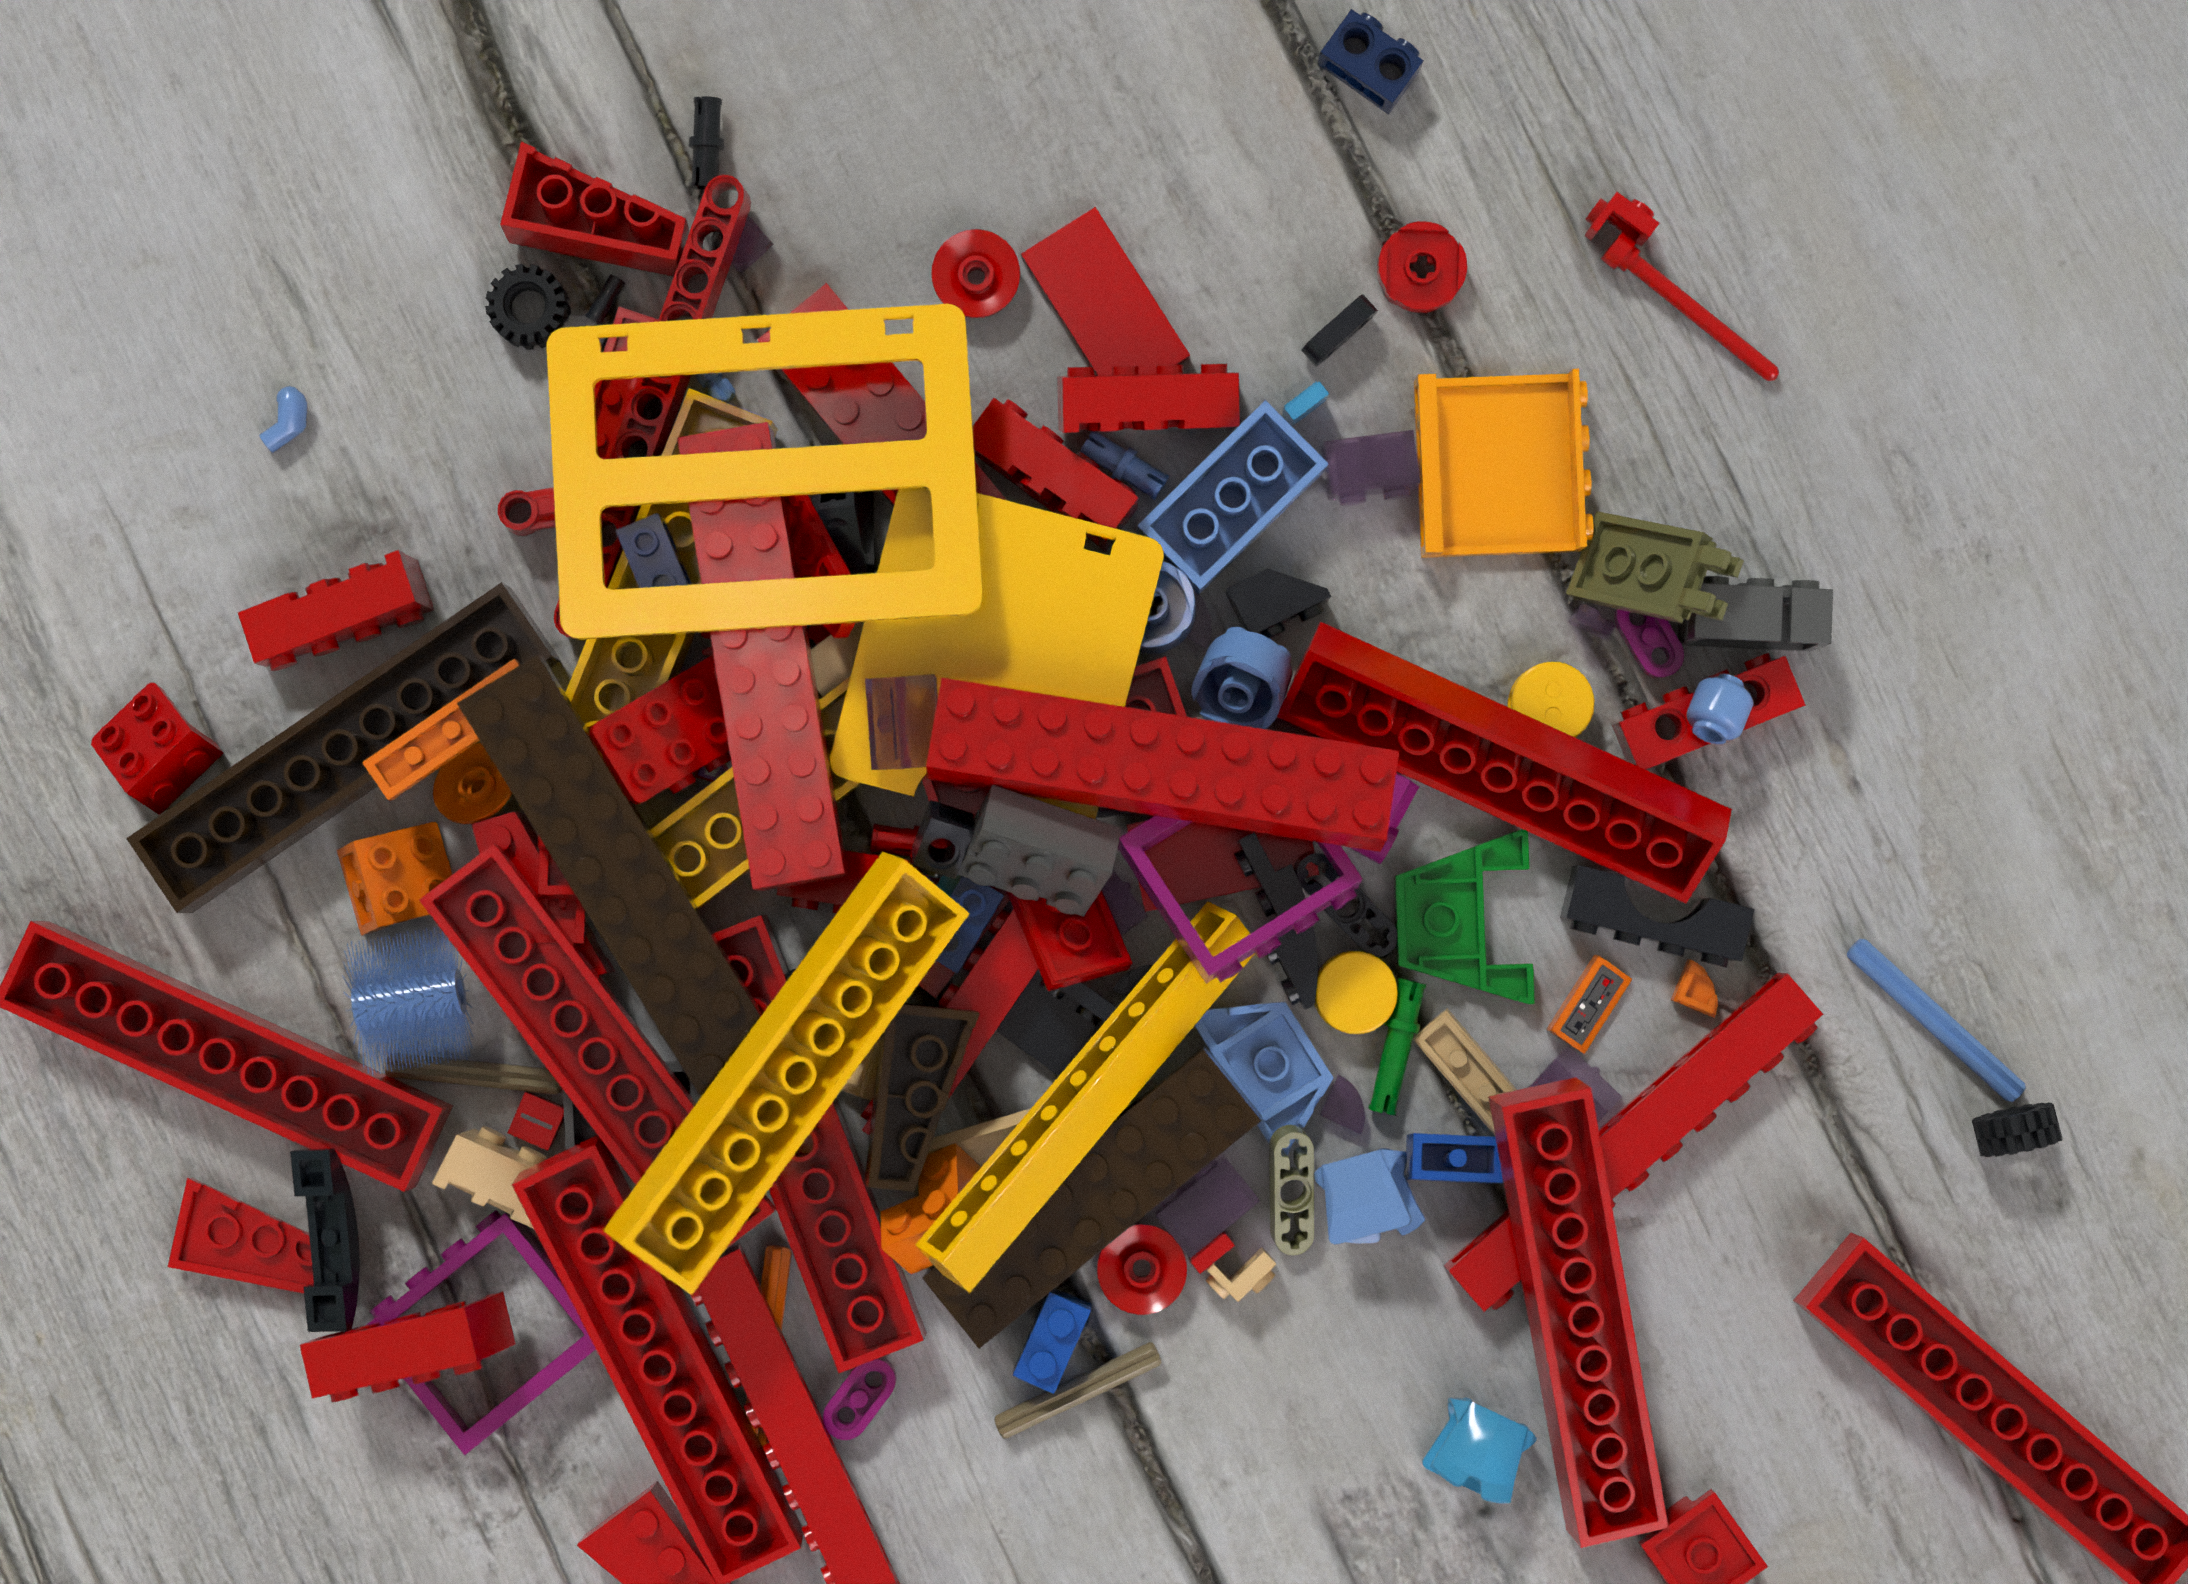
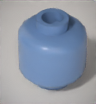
M1720 674L1718 677L1706 678L1699 682L1688 707L1686 718L1693 727L1692 732L1698 738L1712 744H1724L1727 740H1733L1742 734L1753 706V699L1739 678L1729 674Z

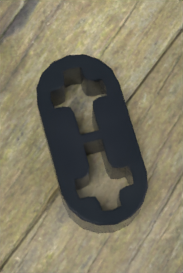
M1364 294L1360 295L1311 338L1301 351L1316 367L1319 366L1377 314L1378 310Z

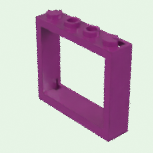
M1154 816L1119 838L1118 850L1206 984L1216 977L1221 983L1227 978L1235 976L1243 969L1240 962L1254 953L1258 959L1268 955L1282 944L1278 938L1294 929L1297 935L1306 931L1320 920L1317 913L1330 905L1333 906L1335 911L1344 907L1347 902L1358 896L1354 890L1359 887L1363 880L1340 845L1317 842L1340 878L1213 957L1145 854L1146 850L1187 826L1191 821Z
M497 1210L475 1226L480 1234L466 1244L461 1238L441 1253L440 1256L445 1262L433 1272H430L426 1266L405 1283L409 1291L397 1301L390 1295L370 1311L374 1319L368 1323L380 1322L381 1326L388 1320L400 1317L504 1233L583 1332L584 1336L470 1428L432 1381L413 1384L412 1377L403 1378L464 1456L596 1350L542 1244L526 1225L510 1219V1214L504 1213L501 1216Z

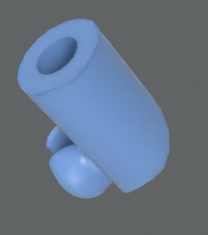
M284 387L278 392V422L259 435L272 453L298 436L306 428L307 401L305 396L295 387Z

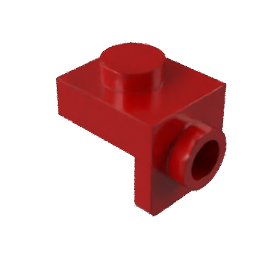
M1616 192L1608 203L1600 198L1585 220L1591 224V227L1584 236L1591 241L1607 221L1619 231L1627 233L1642 247L1660 223L1653 218L1654 212L1647 205L1636 199H1633L1631 202L1619 192Z

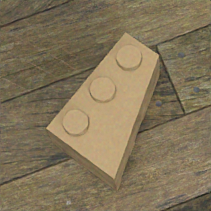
M482 1126L480 1131L474 1128L457 1134L432 1184L444 1190L447 1184H450L472 1195L470 1199L472 1202L483 1207L488 1203L510 1214V1219L533 1228L512 1187V1183L519 1172L546 1160L547 1157L526 1146H522L519 1151L505 1144L504 1142L507 1138L505 1135L486 1126Z

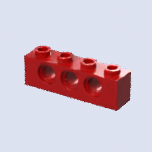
M1768 652L1744 662L1747 671L1735 675L1743 683L1751 684L1757 692V700L1752 706L1743 730L1806 705L1786 656L1772 660ZM1726 669L1706 678L1718 677L1720 674L1730 675V673ZM1687 686L1661 695L1664 701L1663 705L1648 710L1644 702L1620 712L1623 721L1613 724L1612 727L1626 761L1647 770L1711 744L1698 738L1692 732L1693 727L1686 718L1688 707L1695 692L1689 693ZM1660 716L1669 717L1675 725V733L1670 740L1662 739L1656 733L1655 723Z

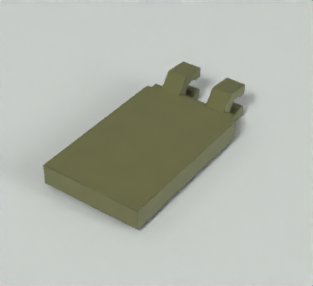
M1596 511L1593 519V539L1587 540V547L1581 551L1566 592L1567 595L1576 600L1682 623L1683 619L1689 620L1692 613L1705 618L1723 620L1728 603L1716 599V596L1712 593L1700 591L1707 570L1720 575L1738 578L1744 560L1738 557H1731L1732 553L1728 550L1716 548L1717 543L1712 542L1713 538L1704 532Z

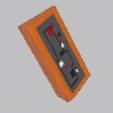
M1593 955L1546 1030L1585 1054L1632 981V978L1601 956Z

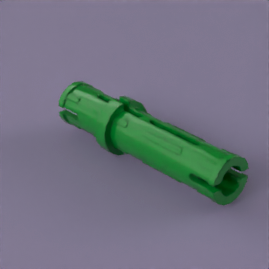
M1403 978L1398 979L1397 1003L1391 1017L1384 1024L1388 1026L1371 1103L1368 1106L1369 1110L1379 1113L1386 1112L1388 1115L1396 1116V1108L1414 1033H1419L1420 1024L1417 1023L1424 989H1426L1427 984Z

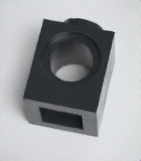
M930 800L912 845V865L918 867L922 873L931 877L941 878L944 875L956 879L974 834L973 813ZM939 838H945L952 842L946 848H936L930 843Z

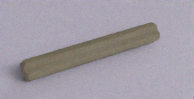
M391 1053V1067L387 1055L388 1071L385 1062V1075L394 1078L547 1094H558L562 1090V1087L547 1068L456 1059L455 1061V1059L451 1060V1058H448L447 1061V1058L443 1059L442 1057H440V1060L437 1057L436 1064V1058L433 1057L432 1063L431 1056H429V1063L428 1057L425 1056V1065L423 1055H421V1062L419 1055H417V1067L416 1057L414 1055L413 1065L411 1054H409L410 1065L408 1055L406 1054V1068L403 1053L402 1064L400 1054L398 1053L399 1069L396 1056L394 1067Z
M1152 1342L1146 1343L1058 1385L1054 1394L1046 1391L996 1415L994 1419L996 1428L1003 1439L1014 1436L1160 1366L1162 1362L1159 1352Z

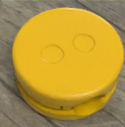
M1544 662L1526 670L1516 679L1510 689L1507 706L1576 738L1586 729L1591 721L1594 712V694L1586 677L1576 668L1562 662Z
M1346 951L1332 956L1319 968L1314 1005L1320 1017L1329 1026L1348 1034H1364L1382 1026L1392 1015L1397 1003V983L1390 968L1380 958L1367 952Z

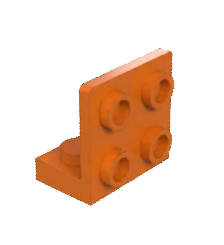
M429 822L355 840L336 850L361 936L378 932L393 924L430 915L419 899L452 875L440 830L436 822Z

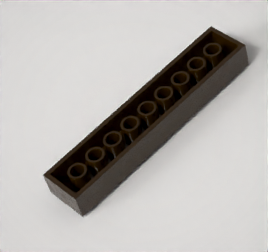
M501 582L126 839L175 912L194 913L378 787L363 765V761L511 660L517 659L520 664H523L536 655H542L550 668L561 660L513 589Z
M536 655L457 704L700 1097H702L763 1013L639 811L629 800L595 745L589 730L544 657Z

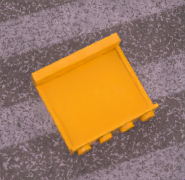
M1579 368L1572 369L1568 374L1463 378H1436V374L1417 375L1414 380L1421 558L1581 552L1587 547V540L1593 539L1594 532L1593 516L1591 513H1585V496L1591 495L1590 469L1583 468V452L1589 451L1590 435L1588 425H1582L1581 408L1587 407L1588 390L1586 381H1580Z

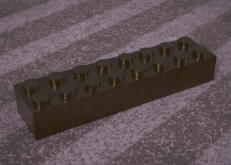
M1204 1045L1116 1118L970 1293L942 1275L935 1266L930 1267L922 1279L980 1349L1260 1123L1262 1115Z

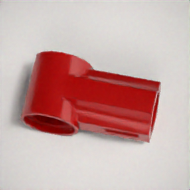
M554 487L528 492L514 490L506 493L498 504L500 521L511 533L518 536H527L538 530L555 528ZM518 503L529 504L532 508L530 518L522 524H515L509 520L511 508Z

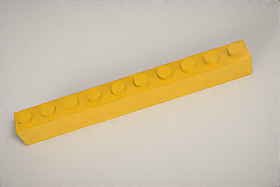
M1208 901L1190 921L1213 957L1250 934L1237 915ZM1175 939L915 1246L942 1275L970 1293L1238 973L1221 983L1216 977L1206 984L1178 940ZM1254 954L1240 962L1242 967L1249 962Z

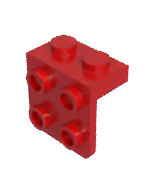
M153 682L147 684L136 694L127 705L100 729L91 741L93 749L125 793L158 815L162 814L224 753L216 742L190 725L164 690Z

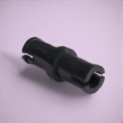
M710 96L694 97V135L689 137V148L693 149L691 188L705 190L709 181L719 176V151L724 150V139L720 138L722 99Z

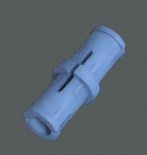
M1092 431L1089 435V440L1086 439L1080 452L1112 472L1113 479H1123L1155 500L1170 475L1164 474L1136 456L1137 451L1131 447L1125 450L1098 433V431Z

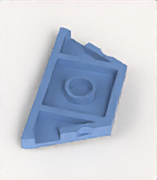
M1285 1001L1208 1009L1195 1025V1028L1213 1056L1262 1115V1121L1257 1126L1268 1143L1272 1134L1282 1126L1296 1125L1300 1128L1305 1127L1314 1112V1108L1334 1078ZM1295 1139L1290 1140L1289 1147L1282 1148L1287 1155L1289 1154L1290 1148L1295 1142Z

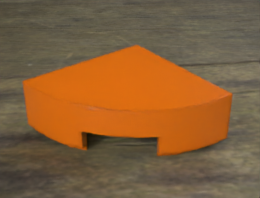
M1687 959L1671 1001L1715 1018L1718 998L1714 984L1701 965L1691 959Z

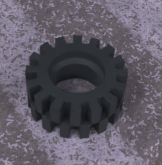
M523 264L515 265L516 270L513 271L506 268L501 271L504 276L500 280L493 279L491 285L494 288L492 292L487 291L485 299L489 302V306H485L486 314L491 319L489 322L511 345L518 348L523 346L526 350H534V346L537 345L541 348L547 347V340L551 333L559 328H563L567 315L571 314V307L568 304L570 299L567 292L551 272L546 269L542 270L538 265L530 264V267H525ZM524 291L538 292L544 298V312L537 321L532 323L519 322L512 313L514 299Z
M2050 1102L2010 1107L2006 1110L1993 1111L1994 1113L1983 1114L1972 1120L1980 1156L1998 1157L2005 1154H2018V1152L2033 1151L2035 1148L2048 1147V1145H2054L2058 1141L2063 1140L2054 1103Z

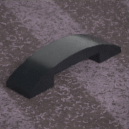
M334 1148L290 1151L294 1196H305L314 1279L313 1284L303 1287L308 1332L349 1331L353 1326L358 1300L360 1250L355 1207L347 1176Z

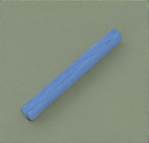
M1859 939L1850 947L1847 957L2005 1101L2013 1102L2020 1097L2026 1089L2025 1083L1866 939Z

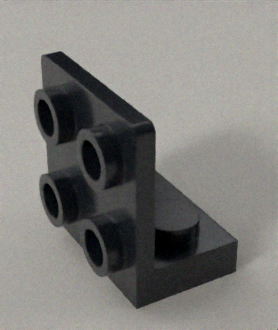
M1038 969L998 1026L997 1032L1059 1076L1117 1007L1083 982L1048 991Z

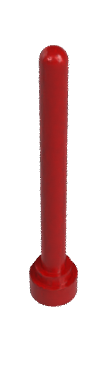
M1622 231L1600 259L1613 270L1617 267L1623 272L1628 269L1763 379L1773 381L1778 377L1779 369L1774 363L1639 256L1641 250L1635 246L1637 241L1627 233Z

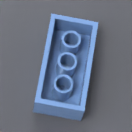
M1265 400L1137 525L1136 533L1156 540L1163 549V560L1181 570L1189 579L1193 590L1199 595L1325 472L1329 463Z

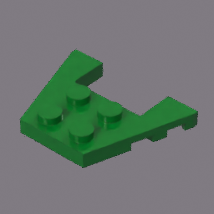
M1523 829L1517 830L1394 876L1397 966L1521 1003L1535 1004L1533 964L1487 965L1485 946L1483 871L1529 870L1528 831Z

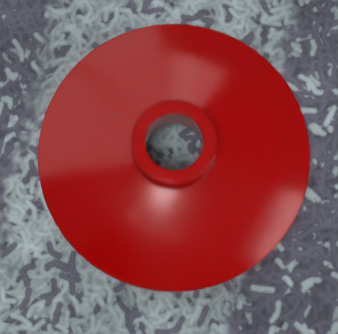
M981 229L965 230L951 236L937 251L932 264V283L938 298L943 304L957 306L967 318H985L1003 310L1014 298L1020 283V265L1013 248L999 235ZM974 270H980L985 274V279L980 284H972L968 280L969 274Z
M1135 1224L1101 1250L1097 1263L1098 1281L1104 1295L1117 1308L1131 1314L1149 1315L1164 1310L1178 1298L1186 1282L1187 1262L1180 1244L1170 1233L1154 1225ZM1140 1259L1148 1261L1151 1266L1150 1271L1143 1276L1137 1275L1133 1270L1134 1263Z

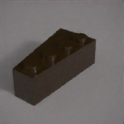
M904 1003L880 1036L864 1183L868 1188L915 1191L935 1136V1130L950 1096L949 1092L958 1068L961 1066L967 1043L980 1012Z

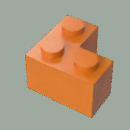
M956 1143L928 1154L918 1180L919 1196L880 1211L881 1249L910 1274L934 1266L915 1244L978 1172L981 1166Z

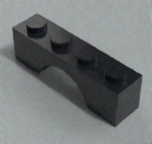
M1577 865L1572 866L1560 918L1571 920L1570 929L1596 935L1599 927L1615 931L1613 940L1640 946L1641 938L1659 942L1657 951L1683 957L1684 951L1687 949L1702 953L1701 962L1727 968L1728 960L1742 962L1755 909L1713 898H1702L1697 906L1685 917L1674 922L1661 923L1647 918L1633 906L1627 895L1623 876Z

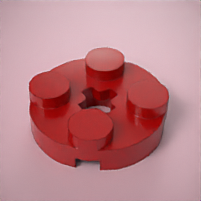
M1427 221L1406 224L1396 233L1392 234L1383 245L1377 261L1379 284L1384 290L1387 300L1404 310L1416 313L1432 312L1451 303L1462 287L1467 274V257L1460 242L1458 243L1449 234V230L1442 225ZM1418 256L1426 257V263L1434 265V272L1427 273L1423 279L1418 278L1417 273L1410 270V264H1415Z

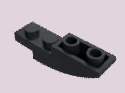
M1255 832L1237 841L1241 850L1235 852L1234 856L1245 877L1254 874L1261 888L1260 891L1254 894L1266 917L1272 914L1278 917L1306 899L1292 864L1275 872ZM1313 926L1298 935L1294 929L1278 938L1282 944L1266 955L1271 965L1279 962L1287 978L1280 983L1291 1004L1295 1005L1300 1002L1304 1010L1314 1006L1317 989L1318 958Z

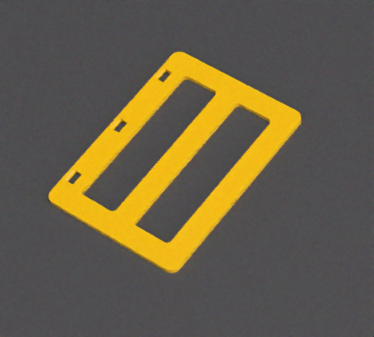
M952 304L564 327L555 330L547 340V365L560 621L563 630L570 637L582 640L963 616L976 612L981 606L983 591L966 320L963 312L957 306ZM913 319V333L886 335L885 320ZM771 328L770 342L744 344L742 329ZM628 336V351L602 352L600 338ZM900 361H919L923 365L927 434L921 440L621 459H601L598 456L594 388L596 383L601 380ZM906 488H927L931 492L935 564L929 570L609 590L605 587L601 513L608 507Z

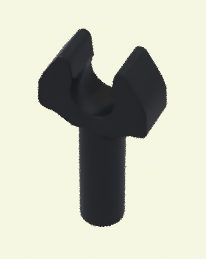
M610 274L588 313L580 316L569 314L564 327L603 325L605 317L626 283ZM600 338L602 350L605 348L608 338Z

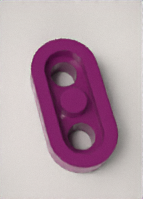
M1616 609L1614 614L1616 628L1640 669L1652 678H1665L1676 673L1683 664L1684 649L1668 620L1643 615L1642 625L1635 626L1629 620V611ZM1655 648L1662 649L1665 652L1666 660L1663 664H1656L1652 660V651Z
M880 1357L857 1366L851 1371L824 1409L823 1422L829 1434L840 1440H851L858 1437L865 1430L890 1397L896 1385V1372L888 1360ZM870 1371L879 1372L883 1379L882 1383L878 1386L869 1385L866 1381V1374ZM843 1407L853 1409L855 1419L851 1422L842 1421L839 1417V1410Z

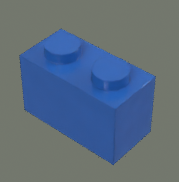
M1421 1133L1406 1135L1407 1164L1405 1177L1407 1180L1503 1183L1496 1137Z
M1057 1288L1049 1292L1042 1303L1017 1359L1013 1376L1054 1394L1090 1315L1091 1304Z

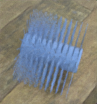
M430 930L431 943L427 933L428 943L426 944L424 931L423 942L419 931L421 950L418 945L417 935L415 946L414 938L411 934V946L408 934L409 951L405 934L404 949L400 933L402 954L398 937L397 949L393 937L394 952L390 942L391 950L389 953L387 941L385 952L382 941L383 957L380 945L378 955L374 940L375 956L371 944L372 960L368 943L367 958L363 942L365 963L361 947L359 958L355 943L357 962L352 946L355 970L348 946L353 974L347 955L346 959L353 982L345 964L344 967L353 988L351 989L347 983L351 990V997L349 998L351 999L352 1009L346 1011L352 1010L354 1020L352 1024L355 1022L357 1026L355 1039L358 1030L360 1031L358 1058L362 1035L363 1068L365 1040L368 1074L367 1046L371 1069L372 1052L376 1073V1058L380 1071L378 1051L380 1052L383 1071V1055L387 1071V1054L391 1067L390 1050L394 1067L396 1056L398 1069L397 1049L399 1050L401 1064L403 1053L406 1068V1052L410 1065L409 1048L413 1065L415 1054L418 1067L416 1046L420 1062L422 1051L425 1065V1050L429 1063L428 1046L432 1063L434 1052L437 1064L435 1044L437 1045L439 1060L440 1049L443 1059L444 1048L447 1055V1045L450 1057H452V1050L455 1055L454 1042L456 1043L457 1053L460 1047L461 1055L463 1056L462 1044L466 1053L464 1034L469 1051L465 1028L469 1041L470 1037L465 1019L470 1032L471 1029L465 1013L470 1018L466 1010L468 1004L466 1002V992L470 990H465L463 982L465 976L462 979L460 973L462 960L458 970V951L457 962L455 963V947L453 945V961L452 944L450 942V952L448 938L445 941L443 933L441 939L439 930V945L436 933L433 939ZM443 938H444V943H445V947H446V953H445V949H444V945H443ZM432 940H433V944H434V948H435V955H434V952H433ZM440 940H441V943H442L443 955H442V951H441ZM406 948L408 952L409 962L406 955ZM447 1033H448V1037H449V1040H450V1048H449V1043H448V1039H447ZM428 1037H429L430 1042H431V1050H430V1045H429Z

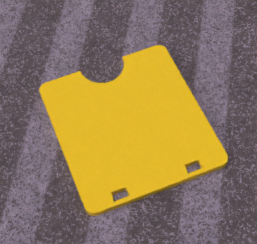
M927 488L898 489L877 573L929 570L935 564L931 492ZM976 493L983 591L981 606L976 612L963 616L864 622L830 755V766L833 772L844 779L914 797L921 780L927 774L926 763L941 677L1125 707L1164 554L1161 545L1156 540L1146 536ZM1086 533L1115 540L1110 556L1084 549ZM1025 795L1096 819L1099 808L1097 806Z

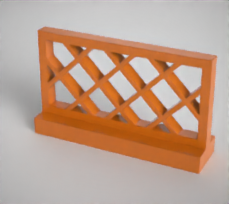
M517 659L511 660L362 762L387 800H394L480 741L457 703L520 666L521 664Z

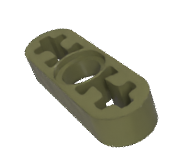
M1285 1125L1278 1128L1272 1134L1269 1142L1270 1235L1278 1249L1284 1254L1291 1256L1306 1252L1314 1241V1146L1302 1128L1296 1125ZM1291 1139H1295L1299 1146H1301L1295 1148L1293 1152V1162L1297 1168L1290 1167L1289 1157L1282 1149L1289 1147ZM1290 1180L1301 1181L1303 1183V1191L1297 1199L1288 1201L1281 1198L1280 1191L1286 1182ZM1287 1213H1294V1222L1299 1230L1302 1231L1295 1233L1294 1240L1288 1241L1286 1236L1282 1234L1290 1231V1218Z

